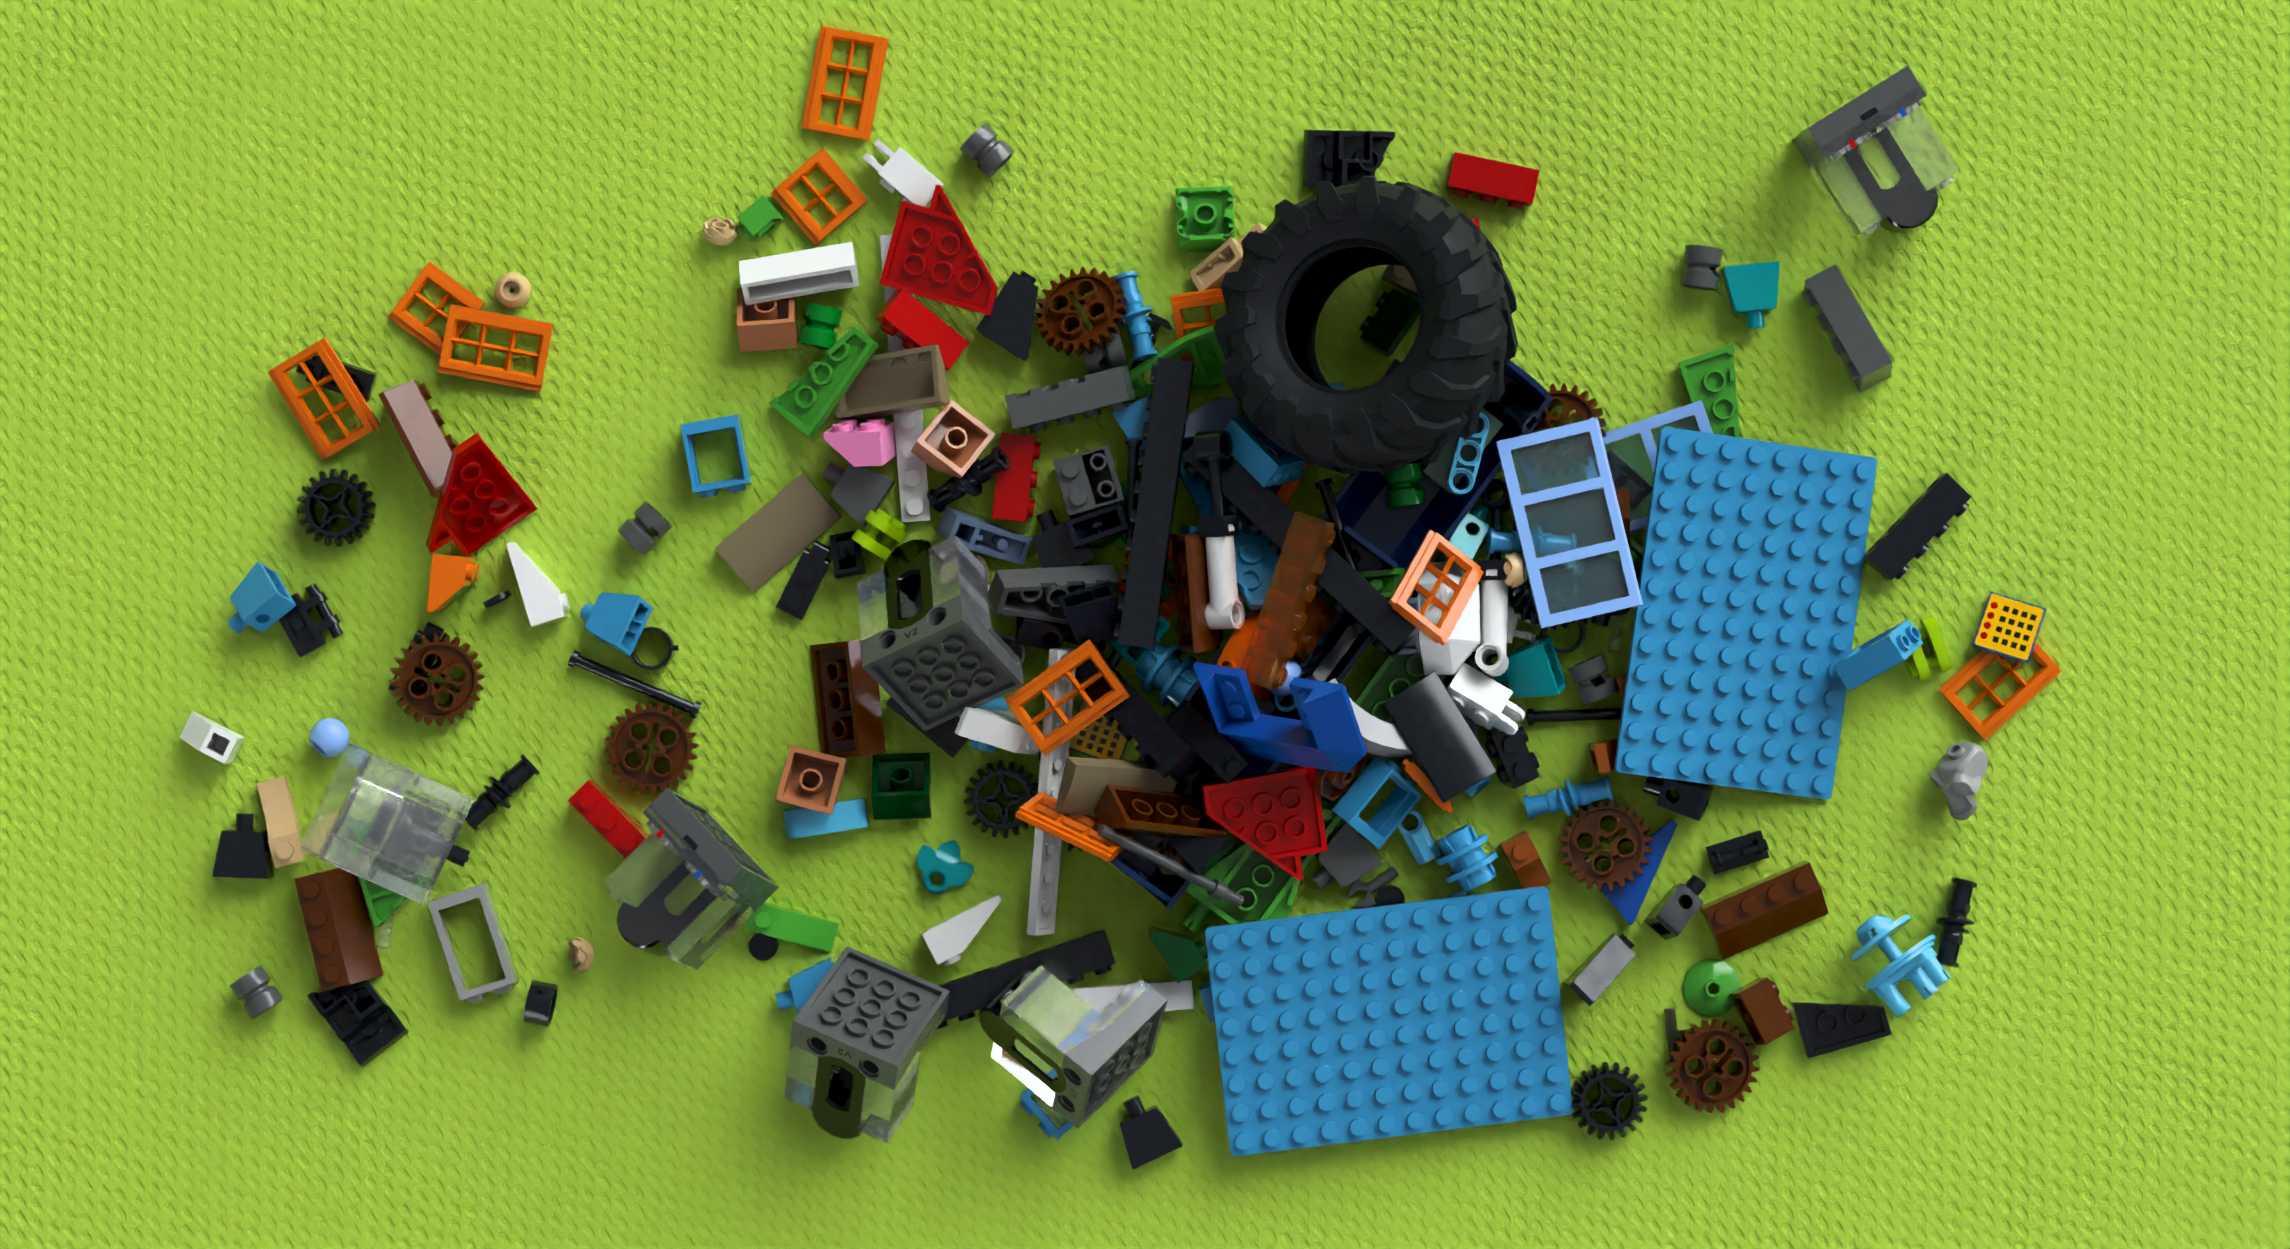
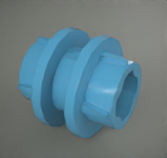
M1156 643L1155 652L1150 651L1136 668L1135 675L1143 681L1142 690L1147 694L1155 689L1161 691L1158 702L1163 706L1170 702L1179 706L1198 680L1193 668L1194 663L1198 662L1194 656H1189L1184 661L1179 659L1182 650H1179V645L1177 644L1168 648L1164 644Z
M1468 824L1437 840L1442 855L1435 859L1437 864L1441 865L1448 862L1453 871L1445 877L1447 883L1457 881L1463 892H1467L1497 876L1491 863L1498 858L1497 853L1494 851L1485 854L1481 844L1489 839L1486 833L1477 836L1472 826Z

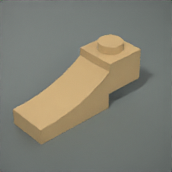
M1258 222L1239 240L1230 237L1194 268L1189 275L1198 291L1221 287L1225 274L1238 271L1243 262L1241 241L1250 231L1262 233L1267 227Z
M287 776L257 783L268 832V844L275 868L306 860L307 856L300 835L302 830Z

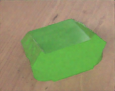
M1233 187L1177 188L1175 190L1177 249L1185 254L1189 252L1215 251L1230 237L1235 239Z

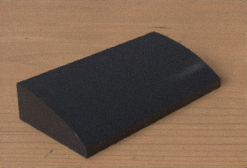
M1436 672L1382 704L1443 803L1496 772V769Z

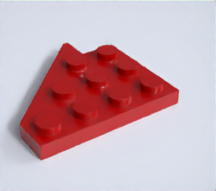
M935 185L930 208L901 201L879 285L897 290L904 289L911 294L991 316L999 287L943 187Z
M478 432L453 448L426 541V546L430 553H433L452 540L461 552L468 556L537 510L533 500Z
M1303 766L1232 779L1228 784L1225 781L1201 785L1204 811L1207 816L1297 880H1303L1300 856L1328 851L1321 797L1319 793L1314 791L1316 768Z

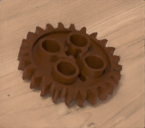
M1082 267L1078 275L1071 269L1070 277L1068 278L1060 274L1061 282L1057 284L1054 281H1050L1051 291L1042 290L1046 299H1037L1040 308L1035 310V314L1038 317L1035 323L1039 328L1040 335L1049 347L1053 345L1056 352H1060L1063 349L1067 356L1072 353L1073 349L1078 356H1081L1083 349H1087L1089 354H1092L1093 346L1095 345L1102 350V341L1106 340L1112 343L1113 340L1110 334L1121 333L1117 324L1126 323L1122 316L1128 313L1124 305L1127 303V299L1123 294V289L1120 284L1118 285L1114 277L1109 278L1106 271L1099 275L1096 268H1093L1088 274L1086 269ZM1074 293L1081 304L1082 309L1093 326L1091 330H1088L1070 298V294Z
M1563 383L1561 390L1557 391L1555 385L1551 384L1550 392L1548 393L1554 399L1541 414L1542 417L1538 426L1530 433L1539 428L1547 430L1589 420L1591 417L1598 418L1600 428L1606 426V421L1603 418H1599L1603 415V411L1601 408H1595L1598 404L1596 399L1593 398L1588 401L1589 394L1587 391L1579 395V389L1575 385L1569 392L1566 383ZM1555 406L1564 407L1559 415H1551V409ZM1572 410H1576L1575 413H1573V414H1571V415L1569 416V413H1570ZM1600 429L1602 438L1606 437L1607 434L1605 430ZM1589 432L1517 449L1518 452L1524 451L1521 455L1523 461L1531 459L1529 464L1532 469L1540 464L1542 474L1550 468L1553 476H1556L1558 469H1562L1564 475L1568 476V469L1570 467H1573L1578 473L1579 463L1582 462L1588 467L1587 457L1595 458ZM1549 444L1548 449L1543 450V447ZM1559 445H1569L1565 453H1555Z
M432 632L431 640H428L422 634L420 644L411 639V650L401 648L405 655L404 658H394L399 664V668H390V671L397 675V678L389 680V683L393 686H398V688L394 689L391 694L394 697L401 696L396 704L399 707L407 705L404 710L407 716L415 712L413 719L416 722H419L424 716L425 724L428 726L433 718L439 726H442L443 718H446L452 724L454 714H457L462 719L464 718L462 712L464 707L468 710H473L469 703L470 700H480L475 694V690L484 689L481 684L477 683V680L485 678V675L476 672V670L480 669L483 665L480 661L473 662L478 654L475 651L467 653L470 648L467 642L459 647L461 640L459 637H454L450 642L448 633H444L441 640H439L435 632ZM429 654H437L438 659L433 666L428 667L424 665V660ZM455 666L463 667L460 677L456 679L450 678L452 668ZM419 667L435 677L440 675L446 682L459 686L460 690L455 691L438 681L434 683L428 676L415 672L414 668ZM424 680L422 690L419 692L411 691V685L414 681ZM442 692H449V700L444 704H437V696Z
M648 701L646 710H643L640 703L635 706L636 713H633L629 708L625 709L627 718L624 719L617 716L616 720L620 726H610L609 729L615 735L605 739L613 743L612 747L605 749V752L613 754V758L609 759L607 764L615 763L617 766L612 771V774L622 773L623 776L619 781L621 784L627 780L631 781L629 790H633L637 785H640V794H644L647 787H650L652 795H656L658 787L660 786L664 791L668 788V783H671L675 788L679 787L678 777L683 780L688 779L684 770H694L689 760L698 759L696 754L691 753V749L699 747V744L691 743V738L695 737L697 732L688 733L687 731L692 722L683 724L681 720L684 717V713L682 712L674 716V706L664 711L663 702H660L657 708L654 709L652 702ZM637 723H643L648 728V734L644 739H639L634 735V727ZM658 723L659 730L654 744L656 747H659V751L652 754L650 772L646 773L645 766L648 761L649 750L645 749V745L652 742L654 724ZM665 729H671L675 732L676 741L674 744L667 745L663 742L662 733ZM637 751L641 754L642 763L639 767H633L629 764L628 755L630 752ZM660 757H665L670 762V769L667 773H661L656 768V761Z
M1602 800L1598 801V807L1595 808L1592 803L1588 804L1586 812L1579 807L1577 811L1580 816L1578 818L1574 816L1569 817L1572 826L1563 825L1562 827L1568 833V836L1559 837L1561 842L1567 844V846L1560 848L1559 852L1561 854H1568L1562 862L1564 865L1572 864L1568 870L1569 875L1578 872L1577 883L1586 879L1587 889H1590L1596 883L1599 892H1602L1604 885H1608L1609 890L1614 892V884L1617 883L1622 889H1625L1624 881L1626 879L1633 884L1636 883L1633 874L1637 873L1643 876L1644 872L1640 865H1650L1649 860L1644 856L1653 854V850L1646 847L1647 844L1653 842V838L1644 836L1650 831V827H1640L1645 820L1643 815L1634 818L1636 808L1633 807L1626 812V803L1624 801L1618 808L1615 807L1614 800H1610L1608 806H1604ZM1606 819H1613L1617 822L1616 828L1611 832H1605L1601 829V825ZM1622 830H1627L1625 835L1612 841ZM1584 836H1590L1594 839V843L1589 849H1581L1578 846L1579 840ZM1605 839L1606 842L1612 841L1610 844L1612 849L1610 851H1607L1605 848L1600 850L1602 848L1600 843L1602 840ZM1626 841L1632 842L1634 844L1632 853L1623 855L1619 852L1621 843ZM1600 850L1590 861H1585L1588 855ZM1600 859H1608L1611 861V867L1606 872H1599L1596 870V863Z
M1703 1019L1701 1020V1028H1698L1693 1023L1690 1024V1034L1683 1030L1680 1031L1684 1038L1682 1041L1673 1039L1677 1049L1668 1050V1053L1674 1056V1059L1665 1062L1666 1065L1673 1067V1070L1666 1073V1076L1675 1079L1669 1086L1672 1089H1679L1676 1093L1678 1098L1686 1097L1684 1104L1690 1107L1695 1102L1694 1106L1698 1111H1701L1705 1105L1708 1113H1712L1714 1106H1716L1717 1110L1722 1113L1724 1112V1104L1735 1108V1098L1744 1102L1745 1100L1741 1093L1743 1091L1752 1092L1747 1084L1748 1082H1757V1079L1751 1076V1073L1760 1069L1752 1065V1062L1759 1059V1056L1750 1053L1756 1046L1752 1043H1746L1749 1035L1745 1033L1739 1035L1741 1028L1734 1026L1730 1029V1023L1724 1021L1720 1027L1719 1020L1713 1019L1711 1026H1709L1708 1022ZM1714 1039H1718V1049L1715 1052L1710 1053V1042ZM1731 1048V1052L1726 1054L1728 1049ZM1697 1058V1068L1689 1072L1687 1068L1689 1061ZM1736 1060L1737 1069L1735 1072L1728 1074V1064ZM1711 1061L1715 1062L1714 1066L1716 1068L1714 1071L1710 1070L1711 1066L1709 1065V1063ZM1699 1078L1697 1083L1694 1084V1079ZM1715 1079L1716 1088L1711 1093H1707L1706 1084L1710 1080Z

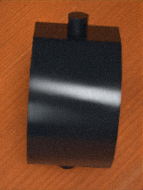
M1586 619L1576 620L1580 628L1577 642L1567 649L1554 647L1556 652L1569 653L1581 646L1586 634L1584 625L1588 624ZM1547 627L1544 630L1541 629L1542 637L1547 636Z
M658 627L644 628L641 635L648 631H657L664 635L669 645L668 656L659 665H646L637 656L635 646L631 658L643 669L655 670L663 668L670 663L675 651H678L679 647L674 645L673 638L664 629Z
M532 980L525 1005L524 1022L549 1027L555 1009L558 985Z

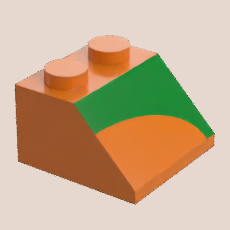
M432 554L427 612H442L473 586V581H477L479 576V564L475 563V557Z

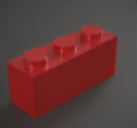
M1455 152L1451 162L1446 189L1452 190L1451 194L1454 196L1468 198L1469 194L1480 196V201L1496 204L1497 200L1508 202V207L1525 210V206L1530 207L1533 204L1540 170Z
M904 289L894 291L875 317L881 323L879 327L890 336L895 334L903 341L902 346L905 349L938 345L945 371L951 369L969 344L965 338Z
M1001 432L999 448L1007 455L1011 466L1008 470H1001L996 474L992 519L1027 523L1028 517H1033L1035 500H1030L1031 488L1036 489L1038 471H1033V462L1040 458L1041 443L1036 442V436Z
M593 779L588 780L568 800L628 862L632 861L653 841Z

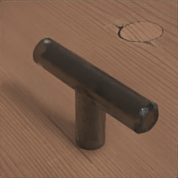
M1665 1008L1664 1016L1668 1050H1676L1677 1046L1674 1044L1673 1039L1682 1041L1684 1038L1681 1035V1030L1677 1029L1675 1008ZM1691 1029L1683 1030L1689 1034L1691 1033ZM1669 1054V1060H1673L1674 1056Z

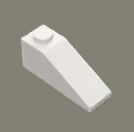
M516 542L506 543L531 627L568 617L566 610L570 609L566 594H561L560 589Z
M965 707L954 732L959 736L1015 753L1037 755L1039 750L1013 712ZM1037 722L1036 726L1043 734V726Z
M1000 893L922 933L937 965L944 962L945 966H948L961 959L959 954L964 952L1003 899Z

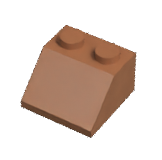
M737 288L736 327L740 352L798 348L796 297L746 305L742 288Z
M950 399V405L943 407L916 441L911 452L931 468L962 478L995 437L996 433Z
M790 745L775 801L832 815L840 797L848 770L847 760Z

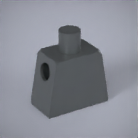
M833 462L828 465L822 475L835 484L830 496L864 527L868 524L864 518L871 509L876 512L896 482L864 466L854 467L852 464H849L847 469L843 470Z
M1344 822L1327 842L1328 851L1317 854L1316 858L1322 863L1323 867L1311 878L1321 890L1335 879L1345 888L1383 863L1358 834Z

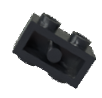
M1518 726V730L1514 735H1508L1495 727L1483 732L1487 740L1485 742L1486 750L1497 764L1496 773L1502 784L1515 789L1539 778L1537 768L1540 766L1533 752L1529 753L1526 742L1529 739L1522 726Z

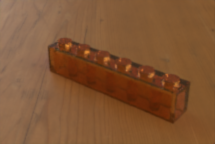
M1295 511L1241 669L1245 670L1249 682L1272 690H1278L1279 685L1282 686L1288 674V670L1285 669L1288 659L1294 656L1297 649L1295 639L1298 630L1303 629L1307 619V614H1305L1307 604L1312 602L1316 593L1314 583L1317 575L1323 572L1326 564V558H1324L1326 548L1332 545L1336 532L1333 530L1335 523L1304 512Z

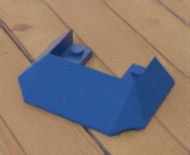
M1199 662L1194 663L1193 668L1216 731L1247 757L1348 773L1367 753L1345 685L1294 677L1289 687L1301 719L1296 720L1260 714L1244 669Z

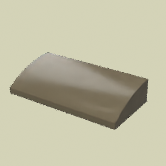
M935 344L872 355L835 407L836 419L849 420L856 418L857 420L950 405L946 372L939 346Z
M802 473L715 549L749 588L755 592L838 521L841 516Z
M1067 757L1055 812L1060 814L1095 815L1094 809L1107 785L1173 793L1177 782L1169 775L1164 779L1153 768L1156 762Z

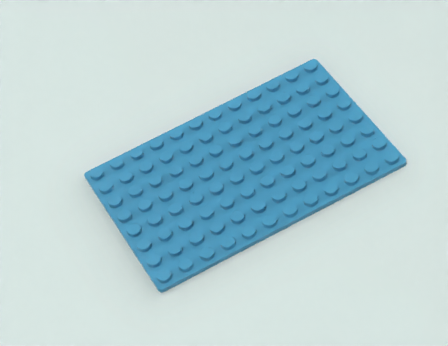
M1662 427L1660 429L1639 579V590L1643 605L1635 608L1614 763L1615 771L1803 797L1831 798L1846 696V686L1833 666L1852 651L1864 563L1863 556L1865 555L1877 467L1875 458L1672 427Z
M1544 886L1212 926L1205 929L1229 1149L1233 1156L1570 1115L1573 1112L1549 890Z

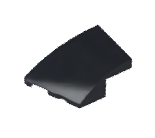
M1304 130L1303 188H1317L1316 183L1327 180L1334 187H1339L1360 180L1362 176H1375V171L1380 167L1384 159L1383 155L1390 141L1394 139L1395 132Z
M369 981L354 983V985L348 987L341 986L334 988V990L320 993L312 992L307 995L321 1016L327 1020L336 1035L345 1043L362 1067L409 1032L389 1004Z

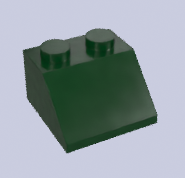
M1395 289L1391 290L1389 294L1385 291L1375 304L1379 310L1373 318L1368 315L1359 328L1363 332L1359 338L1386 357L1394 353L1420 314V303Z
M930 752L873 755L871 798L874 820L931 818Z
M1156 927L1148 929L1150 938L1177 983L1208 966L1206 960L1208 958L1207 949L1201 940L1195 942L1192 936Z

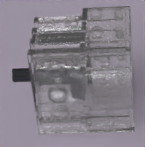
M349 743L328 785V791L324 799L321 800L302 841L301 849L326 863L425 906L445 861L448 860L463 867L469 859L470 851L455 845L454 842L474 799Z

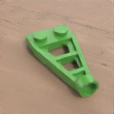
M1213 325L1183 336L1158 352L1157 355L1150 357L1131 369L1129 374L1135 397L1147 396L1148 393L1153 394L1154 384H1147L1144 380V374L1151 370L1152 365H1157L1158 357L1176 359L1185 353L1192 354L1198 369L1193 374L1191 389L1206 388L1225 381L1221 366L1225 363L1226 359L1218 343Z

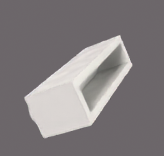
M852 242L739 261L740 283L746 305L860 286L857 261Z

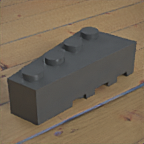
M1836 264L1805 280L1803 296L1810 307L1814 306L1818 313L1816 317L1821 328L1824 331L1827 330L1835 352L1838 356L1840 355L1849 376L1854 381L1859 392L1861 393L1890 378L1893 361Z
M1120 366L1084 375L1080 379L1074 378L1055 383L1054 386L1048 385L1029 389L1028 393L1024 394L1013 393L1005 395L1013 429L1030 428L1031 433L1048 429L1046 423L1057 421L1059 426L1075 422L1073 416L1084 414L1085 418L1101 415V409L1111 407L1112 411L1128 408V402L1136 400L1128 366Z
M1112 564L996 570L987 596L996 613L1068 625L1057 596L1106 582L1111 583L1116 593L1121 581Z

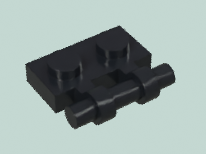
M316 583L305 588L310 596V599L303 602L299 593L292 595L291 597L296 606L279 619L299 657H303L327 643L321 634L322 632L329 629L334 639L344 634L339 626L341 621L337 614L333 615L326 603L328 599L325 593L320 592ZM314 607L317 608L323 619L317 625L309 613V610Z

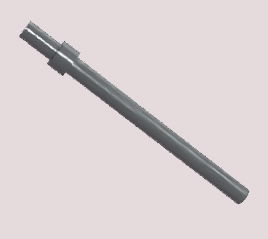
M1104 824L1098 828L1097 834L1207 890L1208 895L1218 900L1224 899L1238 907L1243 903L1244 897L1228 889L1227 884L1217 879L1211 880Z

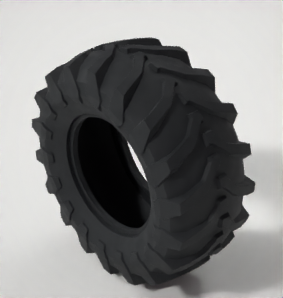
M1362 176L1360 180L1339 187H1334L1329 180L1316 183V191L1309 198L1295 205L1286 199L1276 204L1273 222L1262 233L1250 231L1241 241L1243 262L1239 270L1226 273L1221 289L1227 313L1217 319L1215 325V335L1226 359L1225 363L1221 366L1224 378L1242 405L1249 420L1267 438L1290 454L1293 453L1300 460L1313 466L1317 465L1323 469L1343 474H1360L1362 471L1372 473L1380 472L1382 476L1393 475L1395 471L1418 459H1421L1425 464L1436 462L1439 460L1440 452L1453 438L1459 436L1468 439L1477 432L1478 417L1482 407L1486 402H1498L1505 391L1504 361L1516 355L1518 341L1511 315L1517 310L1516 296L1503 269L1499 254L1485 234L1466 214L1461 213L1444 198H1440L1434 193L1421 189V187L1398 181L1396 184L1377 181L1375 176ZM1377 265L1404 266L1416 285L1420 301L1418 332L1409 353L1392 373L1372 385L1353 390L1333 389L1320 370L1315 351L1316 326L1326 301L1343 281L1361 270Z

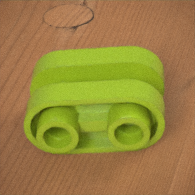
M880 508L876 512L870 509L864 518L870 523V526L865 533L857 529L851 539L889 563L895 554L889 549V546L894 539L901 544L908 535L904 532L906 525ZM881 530L884 532V535L878 542L875 538Z
M1932 615L1920 620L1922 628L1919 629L1921 640L1926 639L1931 656L1925 658L1920 646L1908 657L1909 661L1906 662L1911 678L1916 677L1918 681L1930 678V668L1935 666L1940 673L1952 670L1949 653L1938 624Z

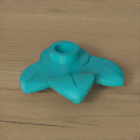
M956 840L943 843L936 851L927 845H923L917 856V865L923 872V886L932 894H941L949 886L963 885L971 877L974 870L973 865L960 862V849ZM934 874H939L942 877L941 884L934 885L931 877Z

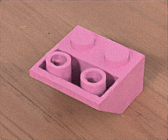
M884 417L868 418L867 422L857 423L856 418L839 420L840 423L833 424L832 428L823 433L824 440L854 467L883 466L896 456L894 421L885 422Z

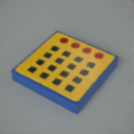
M1990 592L1972 647L2028 664L2046 614V609Z
M1083 699L1077 714L1088 707ZM1101 716L1070 738L1069 749L1098 759L1121 760L1128 740L1117 730L1121 725L1116 720L1111 723L1104 716Z

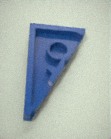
M1670 819L1650 836L1653 838V842L1647 844L1646 847L1651 848L1653 854L1644 856L1649 860L1650 865H1640L1644 875L1634 873L1633 876L1636 883L1633 884L1626 879L1624 881L1625 889H1622L1617 883L1614 884V892L1609 890L1608 885L1603 887V894L1629 925L1635 921L1678 825L1674 819Z

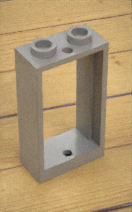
M487 883L429 901L428 905L459 1000L468 998L469 1003L485 999L484 993L495 990L496 994L512 990V984L519 980ZM479 898L505 978L467 990L441 910Z

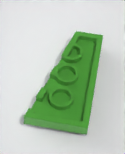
M854 326L827 350L828 354L819 362L815 361L807 368L809 371L798 381L794 380L786 387L788 390L779 398L775 397L769 404L808 437L814 438L879 344L860 328Z
M1733 345L1677 363L1690 403L1702 400L1713 434L1740 438Z

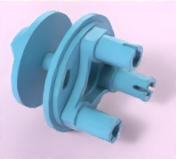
M1879 914L1869 918L1858 927L1857 936L1862 947L1851 956V959L1855 962L1878 946L1891 963L1867 982L1864 988L1875 991L1878 997L1885 1001L1898 1018L1907 1012L1911 1006L1897 990L1896 983L1903 979L1906 981L1910 980L1923 999L1926 1000L1932 996L1931 994L1939 990L1938 987L1950 979L1951 976L1935 957L1937 954L1932 949L1935 946L1934 941L1936 939L1934 934L1902 954L1890 937L1904 927L1912 918L1909 914H1906L1893 922L1890 917Z

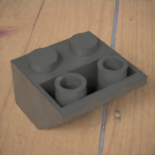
M1109 445L1053 461L1070 519L1125 501Z

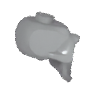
M1962 741L1951 745L1938 761L1936 768L1929 774L1930 779L1934 780L1936 787L1942 790L1947 800L1950 814L1956 820H1966L1976 810L1977 802L1971 795L1976 794L1980 789L1981 780L1988 768L1986 752L1973 742Z

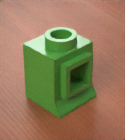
M764 195L737 217L742 223L738 228L749 240L753 236L755 238L758 236L763 238L776 226L775 221L784 220L782 215Z

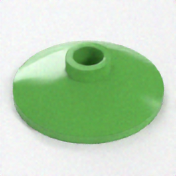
M1705 959L1693 965L1687 972L1683 983V993L1687 1003L1693 1010L1705 1016H1719L1730 1011L1735 1006L1730 994L1741 988L1737 972L1728 963L1718 959ZM1712 983L1718 985V991L1714 994L1708 991V987Z

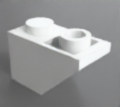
M192 711L180 735L181 739L198 751L224 764L232 763L245 738Z

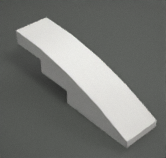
M1186 979L1180 983H1177V981H1155L1073 988L1074 1017L1121 1015L1149 986L1168 1000L1165 1011L1194 1009L1192 980ZM1135 988L1139 992V995L1132 990L1133 993L1132 996H1130L1131 1001L1129 1002L1125 999L1126 995H1128L1127 990ZM1118 1001L1123 1003L1121 1013L1116 1011Z

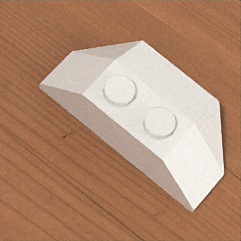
M1447 561L1430 563L1442 572ZM1453 563L1446 576L1459 585L1465 573ZM1425 569L1418 583L1431 592L1438 578ZM1442 582L1435 597L1448 606L1455 592ZM1478 584L1446 644L1443 646L1440 643L1436 644L1419 630V642L1425 677L1434 672L1438 676L1455 675L1459 667L1481 643L1480 591ZM1418 593L1420 613L1427 599ZM1431 603L1424 617L1437 626L1443 612Z

